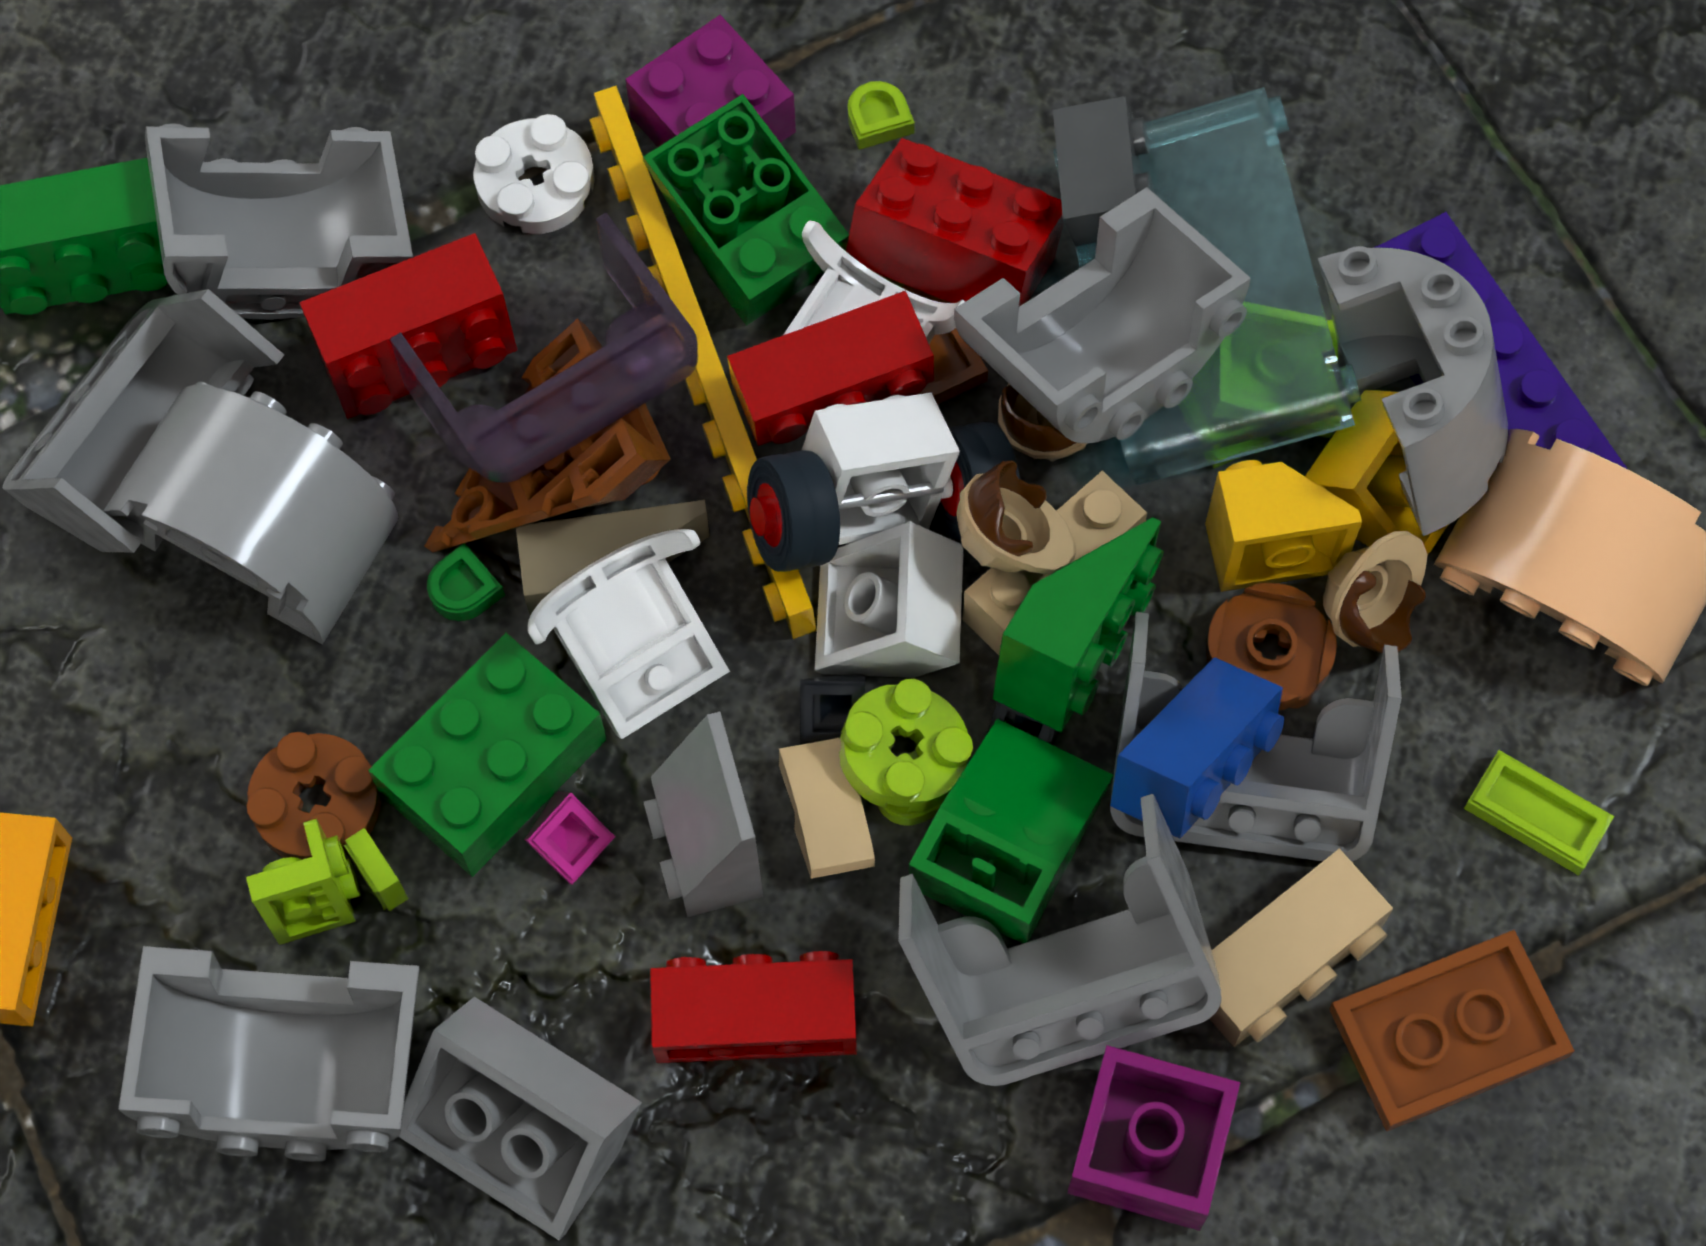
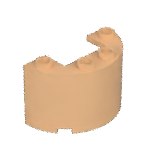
M1522 429L1508 430L1505 456L1502 463L1498 462L1496 469L1487 481L1489 489L1473 507L1459 517L1434 565L1443 569L1440 579L1474 596L1478 588L1490 594L1495 587L1504 592L1500 602L1516 612L1535 619L1538 612L1541 611L1562 622L1559 632L1570 640L1589 649H1595L1598 641L1608 646L1605 654L1617 660L1613 669L1621 675L1644 686H1648L1652 678L1663 684L1706 605V531L1695 524L1701 511L1642 476L1585 449L1556 439L1551 450L1535 445L1540 436L1533 431Z

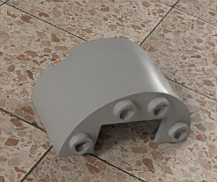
M181 124L146 127L145 145L163 269L168 284L178 295L209 289L240 317L246 319L304 317L299 302L413 257L391 131H368L360 127L331 130L319 163H297L287 159L276 160L270 163L237 162L226 158L203 162L210 141L209 128L186 127Z
M1146 187L1100 216L1095 259L1020 307V293L1002 278L954 309V321L958 334L964 342L1066 438L1077 443H1095L1112 437H1116L1118 440H1125L1140 428L1145 419L1161 407L1173 408L1188 395L1193 385V377L1214 354L1223 339L1233 333L1245 319L1247 309L1243 306V302L1248 292L1251 278Z
M1362 246L1352 247L1342 252L1318 258L1339 350L1359 394L1361 395L1364 390H1374L1418 373L1423 381V384L1382 398V403L1402 447L1407 471L1399 473L1401 488L1422 535H1428L1458 519L1481 499L1489 489L1487 481L1496 469L1498 462H1503L1507 449L1508 421L1489 314L1477 291L1464 277L1446 264L1431 257L1402 249L1367 248Z
M201 381L196 382L195 385L183 388L105 507L104 512L141 541L142 545L156 552L163 539L268 596V615L323 645L398 521L397 509L392 501L395 492L390 486L371 476L353 459L342 452L340 448L343 442L335 433L315 423H310L306 427L286 416V409L278 401L264 393L255 391L249 398L229 390L213 387Z
M143 946L118 1110L127 1117L137 1121L136 1132L139 1134L158 1138H174L181 1134L217 1141L216 1151L230 1156H256L258 1147L285 1149V1157L300 1161H324L327 1150L334 1149L385 1152L388 1150L389 1142L399 1137L401 1133L419 966L350 961L348 978L228 970L220 967L212 951Z

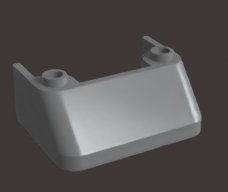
M209 289L151 300L140 308L126 323L12 468L3 483V490L23 506L100 552L134 553L142 542L107 515L104 509L180 391L187 386L195 385L196 382L201 381L213 387L244 395L254 380L249 374L254 367L277 365L284 354Z
M1136 612L1122 702L1113 784L1118 754L1184 688L1178 680L1170 675L1144 671L1149 613ZM1384 645L1373 701L1345 698L1331 702L1322 709L1317 717L1313 739L1281 734L1271 751L1266 752L1262 750L1253 759L1244 780L1237 786L1231 783L1221 794L1213 814L1207 820L1199 818L1181 839L1173 836L1174 841L1324 861L1339 848L1351 862L1364 856L1370 849L1375 834L1402 699L1398 647ZM1110 806L1112 818L1122 830L1135 836L1144 837L1143 821Z
M1154 794L1141 797L1146 856L1135 861L1125 872L1123 892L1129 909L1007 949L996 927L984 919L961 917L938 925L913 874L900 878L899 943L964 1071L976 1082L990 1086L1009 1084L1104 1054L1106 1045L1120 1049L1202 1023L1217 1012L1221 1004L1219 974L1189 872Z

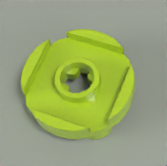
M905 679L897 685H884L869 691L852 706L841 732L839 758L841 769L847 781L859 795L870 803L886 808L889 803L898 807H909L907 812H921L933 808L945 800L967 765L973 750V743L964 721L948 701L937 693L932 692L924 682L917 679ZM894 736L912 739L917 744L915 750L919 757L913 760L907 753L900 754L898 757L895 756L890 750L895 742Z

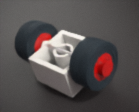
M932 392L911 396L894 395L879 401L853 405L835 404L825 409L814 411L801 451L789 452L784 455L765 456L754 462L749 473L747 485V504L751 530L756 546L765 563L772 570L780 572L824 565L834 558L838 545L852 543L909 521L929 529L934 515L948 536L961 540L956 514L960 501V492L976 474L986 473L1002 461L1013 460L1017 464V460L1007 436L993 423L977 422L965 426L948 427ZM1017 464L1016 474L1020 479L1019 468Z

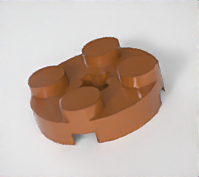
M1257 583L1245 588L1242 594L1234 596L1228 603L1226 600L1216 610L1206 638L1207 663L1215 657L1283 687L1279 710L1300 708L1311 701L1313 695L1328 679L1336 657V634L1330 620L1328 619V622H1326L1323 614L1315 608L1316 601L1306 592L1281 583ZM1266 634H1275L1278 636V645L1287 648L1288 654L1277 655L1275 660L1262 657V652L1254 648L1253 642H1263Z
M293 732L284 736L279 741L277 747L270 750L255 768L248 786L247 813L271 850L283 858L297 857L303 860L312 857L303 822L317 818L326 837L338 835L345 854H347L348 852L344 846L346 845L345 840L363 828L366 829L368 834L373 830L379 816L381 800L380 793L368 771L371 765L355 745L343 738L330 734L315 733L308 735L303 732ZM315 784L324 785L323 791L330 798L326 807L314 805L310 813L302 811L303 801L299 797L301 792L305 788H312Z

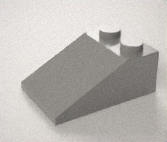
M719 711L706 715L651 776L655 799L643 802L653 840L666 836L672 859L660 862L669 900L682 897L687 917L763 897L756 837L721 712Z

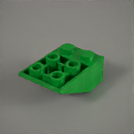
M744 94L643 156L646 167L709 276L746 326L823 276L824 271L815 262L803 242L802 231L809 220L820 223L827 234L846 251L849 233Z
M1153 517L1032 585L1002 634L993 700L1062 733L1073 712L1081 716L1086 713L1099 686L1100 681L1094 677L1102 663L1110 667L1114 665L1128 636V632L1122 629L1130 615L1135 617L1136 612H1145L1155 591L1156 584L1152 583L1151 580L1160 565L1164 550L1156 547L1161 525L1160 520Z
M997 719L939 807L909 863V875L913 874L922 894L968 917L984 919L994 925L1000 933L1022 944L1029 942L1114 775Z

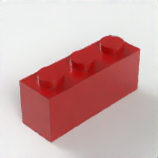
M906 290L727 356L732 384L758 446L771 441L775 444H784L798 439L807 432L815 410L825 409L835 404L853 405L879 401L894 395H916L928 383L934 381V355Z
M813 951L800 955L799 961L773 963L771 956L746 954L733 958V964L706 965V961L701 958L679 957L668 960L666 967L650 968L652 1049L656 1063L857 1054L853 959L839 960V954L835 952Z

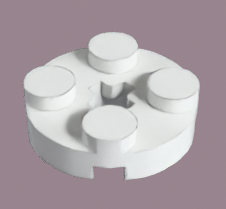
M545 114L536 119L531 118L512 122L498 129L491 136L482 139L476 147V163L473 171L475 187L481 206L493 221L504 226L503 221L513 226H520L522 233L544 234L565 227L578 218L584 210V201L590 194V189L593 191L595 182L591 154L583 139L575 131L567 128L564 121L556 115ZM531 167L547 169L543 173L544 182L539 185H533L530 179L519 181V176L523 175L525 170Z

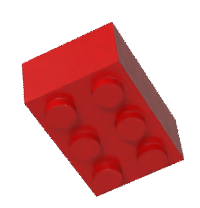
M901 138L855 203L846 252L877 274L950 303H957L961 300L966 302L1004 278L1020 293V307L1030 300L1055 259L1064 225L1061 199L1048 195L1038 188L1022 185L994 174L984 167L971 165L935 151L930 146Z
M476 233L299 302L323 365L347 419L359 414H376L386 409L394 400L416 391H433L447 383L451 377L473 368L485 369L495 366L508 354L518 351L504 294Z

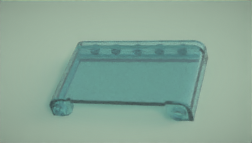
M1265 87L1145 122L1150 152L1149 154L1140 155L1141 173H1150L1154 194L1244 271L1251 280L1243 302V306L1247 309L1245 319L1233 333L1223 339L1214 354L1193 377V385L1188 395L1173 408L1161 407L1145 419L1133 435L1125 440H1120L1129 471L1136 485L1355 426L1350 404L1362 400L1352 364L1339 367L1278 137V134L1289 131L1280 95L1268 98ZM1054 149V158L1059 176L1057 150ZM1097 242L1075 246L1080 268L1095 259Z

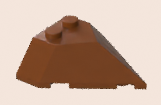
M578 318L530 362L522 376V379L529 384V387L517 408L513 412L504 410L501 412L455 492V495L460 499L453 508L451 521L444 527L435 526L424 545L432 553L584 507L623 501L641 485L653 480L660 469L671 460L640 391L587 326Z

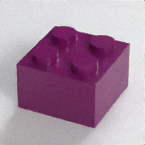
M721 15L625 79L631 118L657 147L742 94L745 95L780 143L796 132L794 94Z
M1106 1045L1067 1193L1200 1231L1209 1214L1241 1082Z

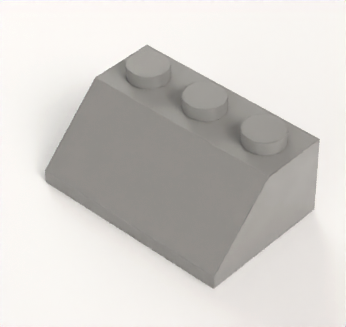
M473 997L433 1030L404 1101L399 1137L557 1240H560L567 1233L618 1156L642 1102L478 998Z

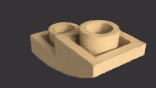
M840 738L779 748V768L795 812L794 830L811 879L875 867V856L861 797L847 781L840 766Z

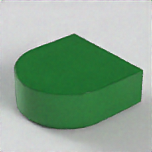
M465 543L439 561L431 570L427 580V591L434 609L441 616L452 621L471 620L505 596L500 583Z

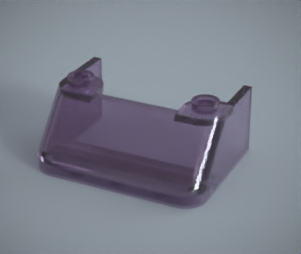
M607 212L596 218L603 267L633 308L611 323L607 330L605 347L499 410L486 405H473L456 412L402 333L400 332L390 338L403 383L453 456L488 480L506 483L520 479L683 381L692 374L697 366L699 352L697 337L693 328Z

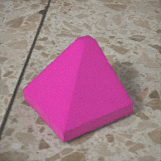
M558 791L550 799L524 840L572 885L616 836L571 792Z

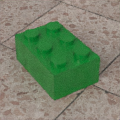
M147 158L0 185V307L5 315L13 313L23 315L36 314L49 306L75 301L93 303L104 299L107 295L132 290L155 291L168 284L163 269Z
M505 633L368 771L380 795L473 877L586 762L607 738L600 713L509 634Z

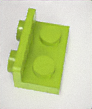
M317 818L303 822L312 857L303 860L297 857L278 859L267 864L263 868V872L246 877L252 902L279 945L356 922L350 899L361 896L353 865L350 858L346 859L338 835L327 838Z

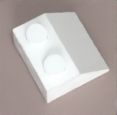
M909 521L838 547L834 558L830 562L820 565L815 671L828 675L864 674L866 676L914 678L959 664L963 575L962 544Z

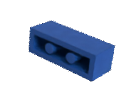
M1214 657L1118 754L1110 806L1143 821L1141 797L1154 794L1171 834L1181 839L1199 818L1207 820L1213 814L1221 794L1231 783L1237 786L1244 780L1253 759L1262 750L1269 752L1275 746L1284 726V717L1278 714L1283 687Z

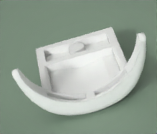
M809 220L802 231L803 242L815 262L824 271V274L783 335L905 291V289L884 279L861 264L842 249L827 234L820 223ZM906 290L928 343L931 342L934 335L945 334L956 328L954 309L963 304L964 300L957 303L937 302Z
M676 529L652 534L609 553L553 589L540 601L528 620V633L535 645L544 642L550 631L554 629L615 735L621 739L730 672L665 559L698 547L700 539L694 530Z

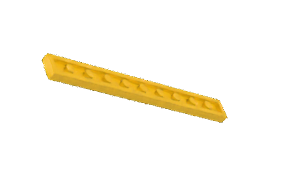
M617 86L595 92L594 97L599 116L589 119L597 146L600 153L612 151L616 166L607 169L618 202L630 200L635 215L626 218L637 252L648 249L654 265L644 269L656 303L667 300L673 315L663 319L670 343L675 354L686 351L692 366L691 369L683 371L690 397L694 406L706 404L712 420L702 424L707 443L713 458L725 456L731 471L730 475L722 477L727 497L733 512L745 509L749 520L747 485L751 467L757 458L648 168L643 161V155ZM751 528L742 531L753 566L765 564L772 583L762 586L774 622L786 619L793 639L817 631L813 607L799 570L786 572L772 570L760 555Z

